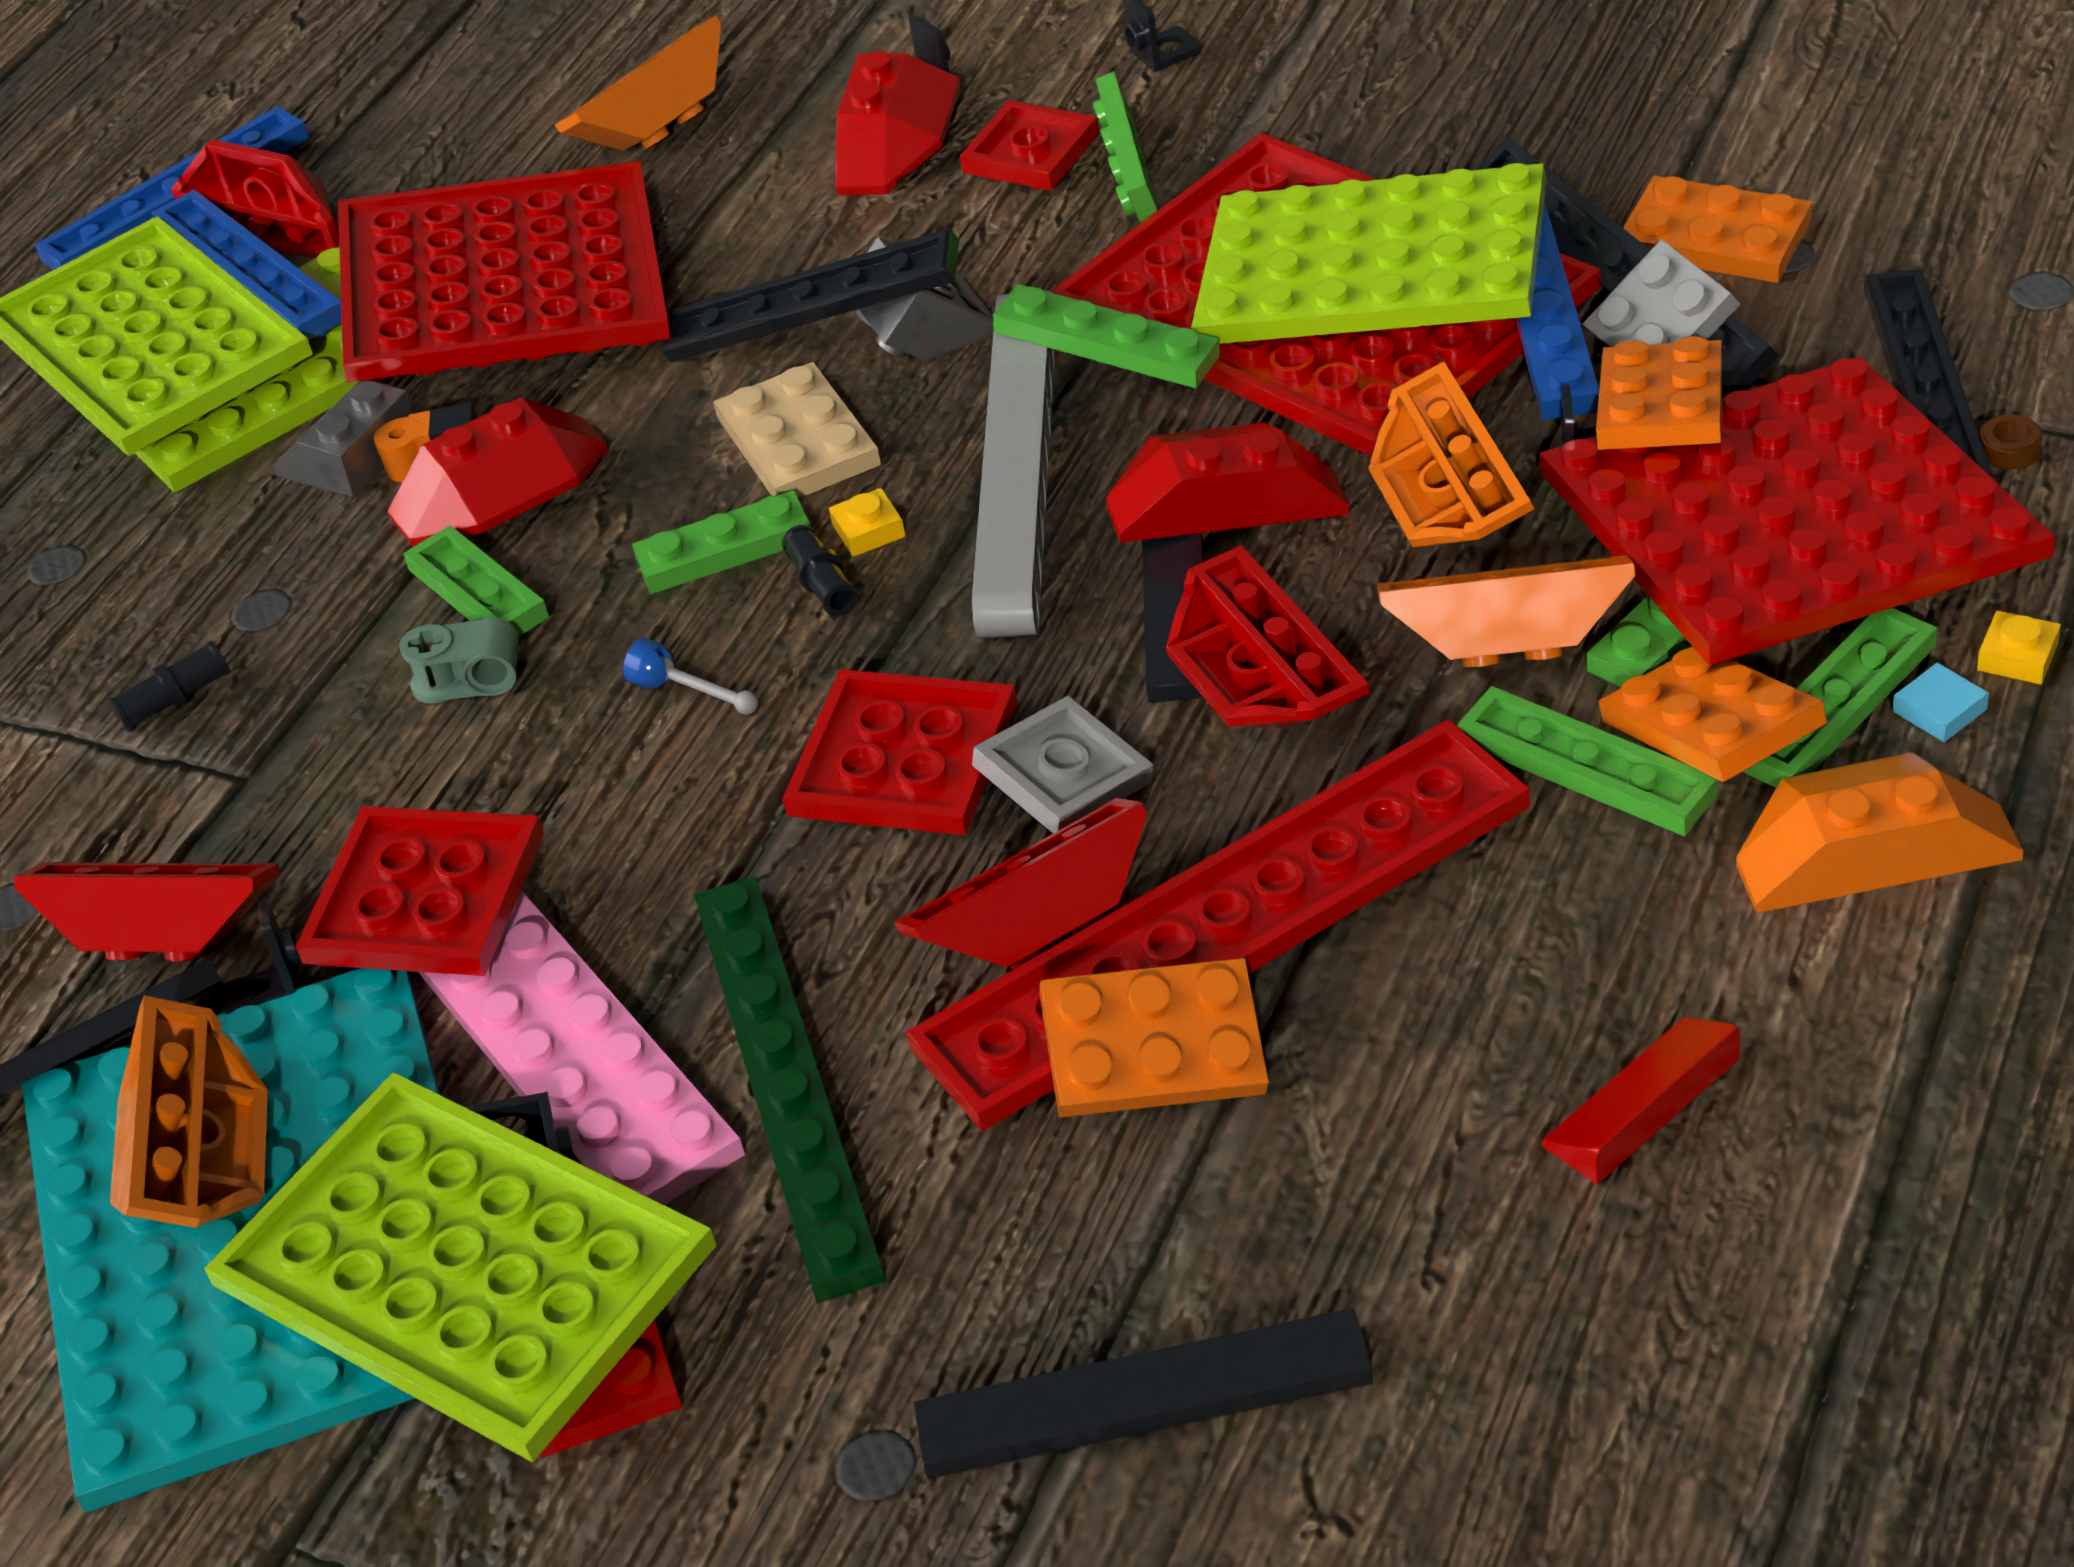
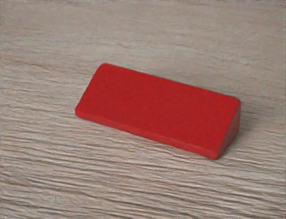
M1683 1017L1542 1139V1147L1598 1185L1740 1059V1029L1730 1023Z

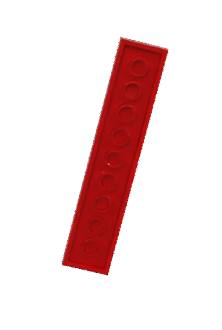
M1447 719L906 1031L910 1050L983 1132L1054 1090L1039 993L1040 980L1245 958L1247 972L1250 974L1530 808V788Z

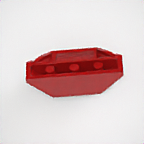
M875 51L868 54H858L837 112L835 185L837 195H887L897 186L898 179L913 172L943 145L961 87L959 77L906 53L887 54Z
M211 139L171 188L174 199L192 190H196L273 250L316 259L323 251L339 247V229L323 181L289 155Z
M520 397L510 403L498 405L491 412L462 426L450 428L441 436L422 444L387 512L390 520L412 547L449 525L464 537L481 534L579 486L595 468L598 460L605 457L609 449L605 440L583 417Z
M1265 423L1150 436L1106 497V507L1120 543L1349 514V503L1333 469L1284 431Z
M1242 545L1188 569L1184 581V592L1177 606L1166 645L1167 655L1228 726L1289 728L1316 719L1370 693L1369 683Z
M1115 798L1107 802L1097 810L921 908L897 919L894 922L899 933L1004 967L1010 966L1011 969L1019 967L1045 952V946L1063 935L1071 937L1102 919L1100 914L1120 903L1147 817L1145 807L1142 802Z
M43 862L15 875L14 886L79 951H105L106 959L116 961L139 958L145 955V952H164V957L168 961H187L202 957L204 949L226 937L280 876L279 863Z

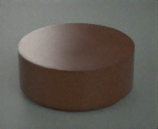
M2014 414L1997 416L1984 423L1980 430V440L1988 463L1994 467L2009 470L2025 468L2035 463L2041 455L2042 429L2036 422L2027 417Z

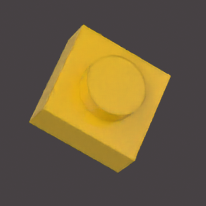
M882 488L858 494L850 500L829 507L832 525L852 557L906 537L902 518Z
M1996 610L1979 650L1977 671L2042 685L2059 643L2061 624Z

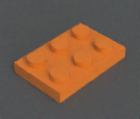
M1653 176L1623 228L1650 250L1662 239L1701 270L1779 283L1812 220L1813 201L1792 198L1786 194H1766L1741 190L1731 185L1716 186L1685 181L1675 176Z
M1690 336L1678 339L1674 343L1648 345L1643 341L1629 340L1618 343L1614 347H1603L1596 423L1598 450L1721 443L1722 341H1708L1702 337Z
M1693 647L1679 651L1673 656L1671 661L1645 675L1628 679L1622 684L1620 689L1598 700L1603 723L1721 782H1725L1827 724L1822 700L1731 659L1709 666Z
M1245 958L1040 980L1039 993L1059 1118L1266 1095L1269 1082Z

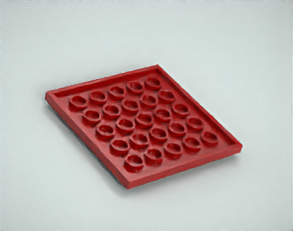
M640 161L338 200L342 352L347 383L363 380L379 382L388 377L415 373L432 375L444 369L466 366L484 368L496 362L518 359L534 361L544 359L549 355L577 351L581 353H594L602 348L629 344L646 346L658 340L670 339L668 318Z
M1860 356L1852 359H1841L1832 365L1803 374L1788 375L1779 381L1750 390L1729 393L1726 397L1722 398L1721 443L1598 450L1597 436L1587 439L1572 440L1561 447L1539 453L1540 473L1613 556L1627 555L1632 560L1635 568V577L1633 578L1635 582L1709 666L2053 557L2055 535Z

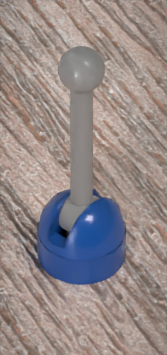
M641 637L631 645L626 654L623 664V676L627 682L642 688L655 689L671 679L732 703L736 710L744 715L752 714L758 707V698L751 691L737 693L676 669L672 653L661 643Z

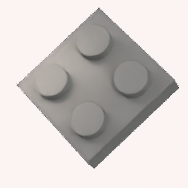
M1661 239L1584 321L1583 325L1607 347H1614L1618 343L1629 340L1643 341L1648 345L1674 343L1678 339L1690 336L1702 337L1708 340L1739 307L1740 303L1728 290Z
M1069 696L976 745L973 750L972 761L973 767L1053 834L1097 810L1107 802L1115 798L1124 799L1150 784L1154 765Z

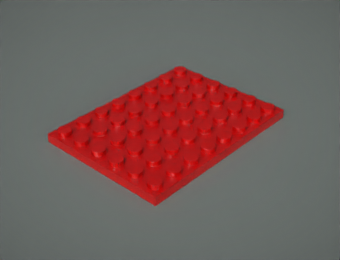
M1260 133L1052 289V292L1127 314L1140 315L1146 319L1175 327L1191 329L1221 196L1232 195L1245 190L1263 192L1283 190L1295 185L1313 187L1339 184L1346 180H1359L1363 182L1378 179ZM1560 253L1574 305L1577 308L1601 287V284L1598 282L1601 276V269ZM1515 318L1219 344V358L1203 379L1372 457L1379 431L1390 411L1387 405L1393 389L1444 361L1463 393L1469 399L1524 353Z

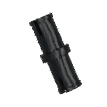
M797 525L788 530L782 539L781 545L783 550H786L785 554L791 558L796 566L797 579L807 591L815 593L822 606L825 607L824 610L829 615L834 617L843 616L852 611L858 603L859 595L854 590L856 589L854 585L844 575V567L839 556L832 549L824 547L812 527Z
M212 640L207 642V645L168 667L163 663L152 669L154 675L116 697L108 699L113 711L127 732L171 705H174L176 709L187 703L185 697L223 675L231 673L224 657Z

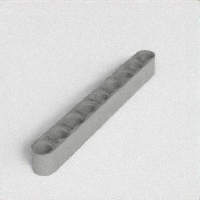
M1009 294L997 295L995 311ZM994 331L972 589L973 622L978 639L1038 635L1056 354L1055 349L997 334Z

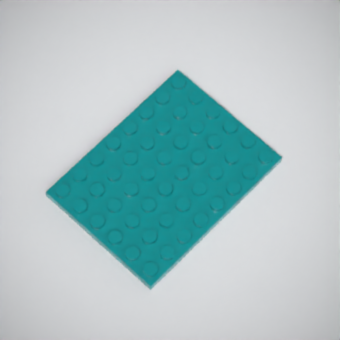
M359 968L296 989L295 993L256 1006H243L228 1015L224 1013L216 1015L223 1025L221 1031L240 1049L268 1089L264 1195L258 1204L197 1228L126 1216L110 1204L118 1097L131 1044L46 1071L38 1078L22 1085L74 1492L77 1501L85 1513L415 1399V1397L216 1288L212 1285L204 1270L216 1255L392 1072L440 1095L409 971Z

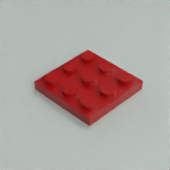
M840 669L782 798L786 815L788 817L967 835L988 778L972 766L973 750L976 745L1009 727L1018 703L1014 685Z
M362 806L295 946L302 963L485 976L545 834L539 816Z

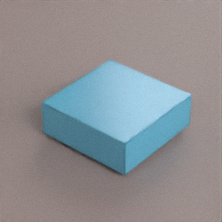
M1936 663L1894 695L1893 712L1942 742H1946L1987 710L1989 693L1941 664Z

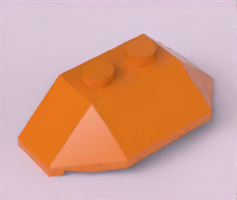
M714 16L694 27L555 124L556 128L561 134L623 151L641 142L644 149L659 142L669 134L665 127L666 124L676 118L680 125L697 115L704 109L700 100L715 90L722 23L717 16Z
M1444 361L1392 390L1387 405L1390 411L1379 431L1368 469L1412 547L1479 541L1534 510L1529 497Z
M1627 555L1435 578L1378 583L1377 590L1380 603L1384 608L1450 660L1462 659V666L1483 667L1499 663V654L1524 652L1525 659L1545 660L1562 656V647L1577 646L1635 577V568L1632 560Z
M1911 752L1782 778L1737 854L1736 867L1757 914L2016 862L2023 859V849L1999 803Z
M145 995L140 1004L118 1097L110 1204L126 1216L197 1228L258 1204L262 1200L265 1183L268 1089L240 1049L221 1031L223 1025L212 1009Z

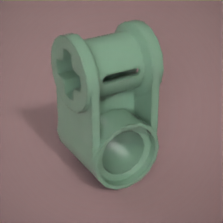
M484 618L477 621L446 625L427 624L408 631L400 640L399 648L402 658L407 663H410L413 672L410 681L413 696L418 701L441 703L451 699L497 696L506 693L516 682L518 634L515 628L507 621L498 618ZM429 641L433 643L431 650L428 646ZM433 676L436 686H431L430 684L433 680Z

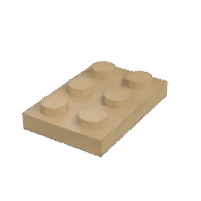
M814 362L790 368L783 374L753 386L742 387L728 396L713 401L718 420L771 496H778L794 490L799 499L881 465L878 447Z

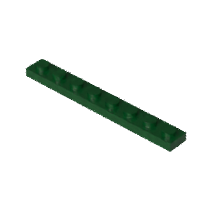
M753 876L694 894L816 1303L819 1304L885 1283L880 1260L757 878Z

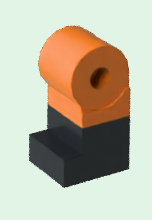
M472 402L409 414L408 417L394 419L382 425L375 432L373 439L388 477L393 481L403 482L422 444L441 436L450 428L462 426L476 419L477 415Z

